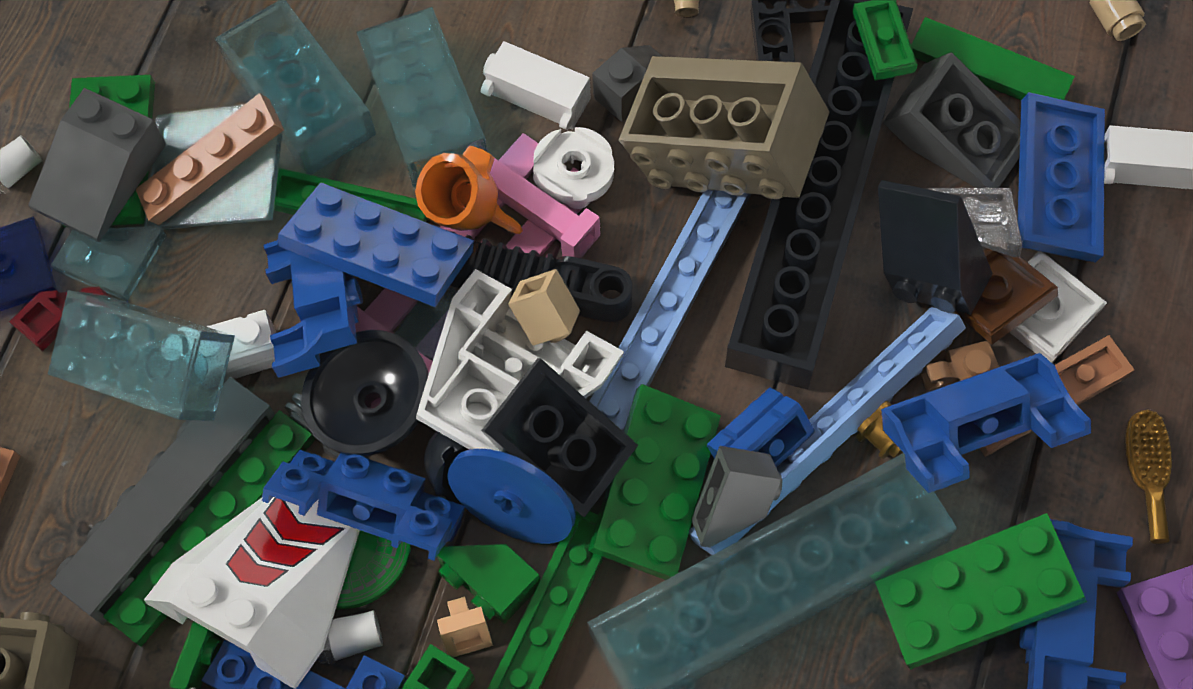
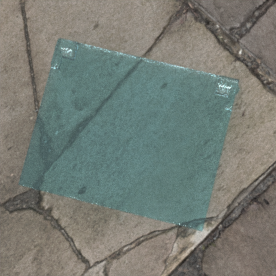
M284 100L271 101L282 126L286 127L288 113L286 102ZM243 105L158 115L155 124L167 145L153 163L151 177ZM283 131L161 225L148 221L145 215L144 228L150 231L273 220Z

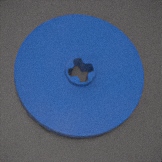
M470 449L458 454L449 467V485L459 502L480 521L507 536L531 543H556L565 539L575 524V509L566 492L550 476L525 460L501 451Z

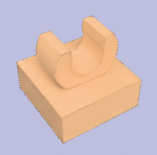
M465 597L447 602L451 616L438 619L437 623L449 656L454 658L493 646L482 607L469 610Z

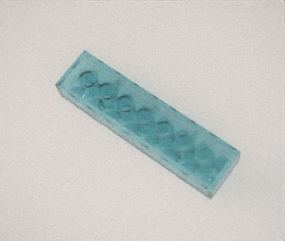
M903 453L588 621L589 634L619 689H681L875 583V581L886 577L948 543L957 527L935 492L928 493L906 469L905 454Z

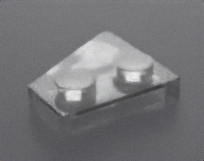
M927 188L962 197L982 247L1011 257H1020L1022 240L1011 188Z

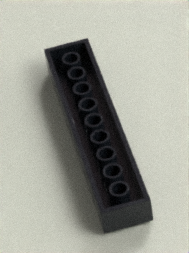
M831 0L809 73L812 82L829 110V115L800 197H782L771 200L727 347L726 368L808 390L894 81V77L875 81L853 14L855 3L870 0ZM897 5L907 32L913 8Z

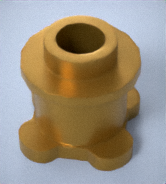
M888 400L882 403L870 417L863 421L857 429L859 433L855 438L860 442L867 438L880 451L879 457L881 459L886 458L888 455L896 459L903 452L883 431L881 409L892 405Z

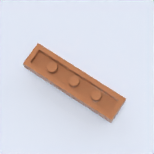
M261 93L256 95L136 188L148 221L161 225L284 131L269 98Z
M1110 335L1055 365L1066 390L1077 406L1130 377L1135 371ZM1032 430L979 449L986 457Z

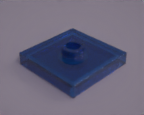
M34 216L0 227V311L30 302L39 292L57 290L40 226Z

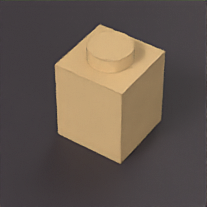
M557 269L520 281L508 303L533 346L547 341L556 343L568 337L580 312Z

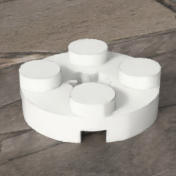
M575 127V132L567 131L561 133V129L552 131L538 143L534 151L533 180L539 189L561 204H568L573 209L585 208L591 201L600 198L607 192L613 182L614 159L612 149L607 140L593 130ZM569 160L572 164L574 160L581 161V170L577 172L568 171L564 163Z

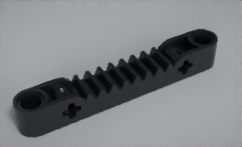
M466 235V238L474 240L472 236ZM482 239L481 242L474 240L473 253L450 285L461 288L476 269L511 288L512 297L520 281L557 269L580 309L579 316L604 322H617L623 320L632 309V280L630 275L619 267L570 256H562L556 259L553 254L549 253L542 257L536 250L524 253L518 246L511 250L504 243L499 242L497 246H494L487 239ZM615 290L621 294L614 299L602 296L605 291Z

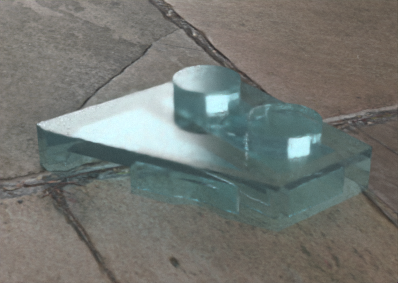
M158 226L109 228L101 241L97 242L72 230L51 266L58 273L92 287L99 286L106 293L128 301L167 235L163 228Z

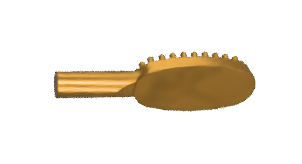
M1148 409L1134 414L1127 423L1125 435L1126 456L1134 482L1145 491L1151 543L1164 544L1170 541L1163 489L1170 481L1172 468L1171 446L1163 418L1157 412Z

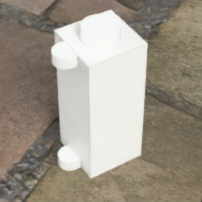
M503 41L496 54L492 53L489 55L484 65L483 74L486 79L481 87L482 94L486 96L494 95L559 123V127L565 130L574 128L591 99L590 77Z
M1109 125L1104 137V184L1123 183L1193 189V132Z

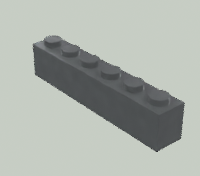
M229 377L223 385L215 387L210 392L205 402L206 405L194 418H190L182 424L177 432V438L165 452L158 453L150 461L147 472L136 485L127 488L121 494L117 507L105 520L99 521L92 527L87 535L85 544L75 555L67 557L59 565L56 577L50 584L103 626L107 622L103 618L106 612L275 416L270 405L232 377Z

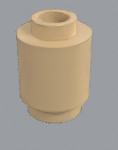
M1090 0L1089 2L1107 34L1114 36L1117 41L1133 37L1146 25L1143 19L1145 13L1137 0Z

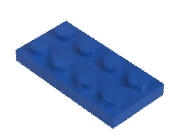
M1030 92L1021 100L1017 247L1095 263L1103 257L1105 109Z
M321 182L278 233V246L433 307H436L473 253L474 240Z

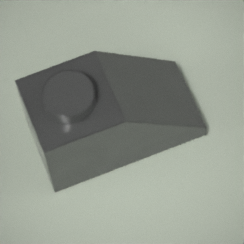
M650 45L620 48L592 73L594 99L621 122L630 113L652 56L663 57Z
M719 446L692 517V523L702 547L710 548L767 517L773 500L779 498L782 490V476L778 473L770 454Z

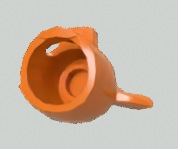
M469 146L463 155L442 153L432 157L423 167L417 180L415 194L418 207L431 221L440 226L459 231L479 229L488 222L503 228L509 233L521 234L523 231L519 222L504 213L497 204L498 188L490 173L495 158L487 151Z

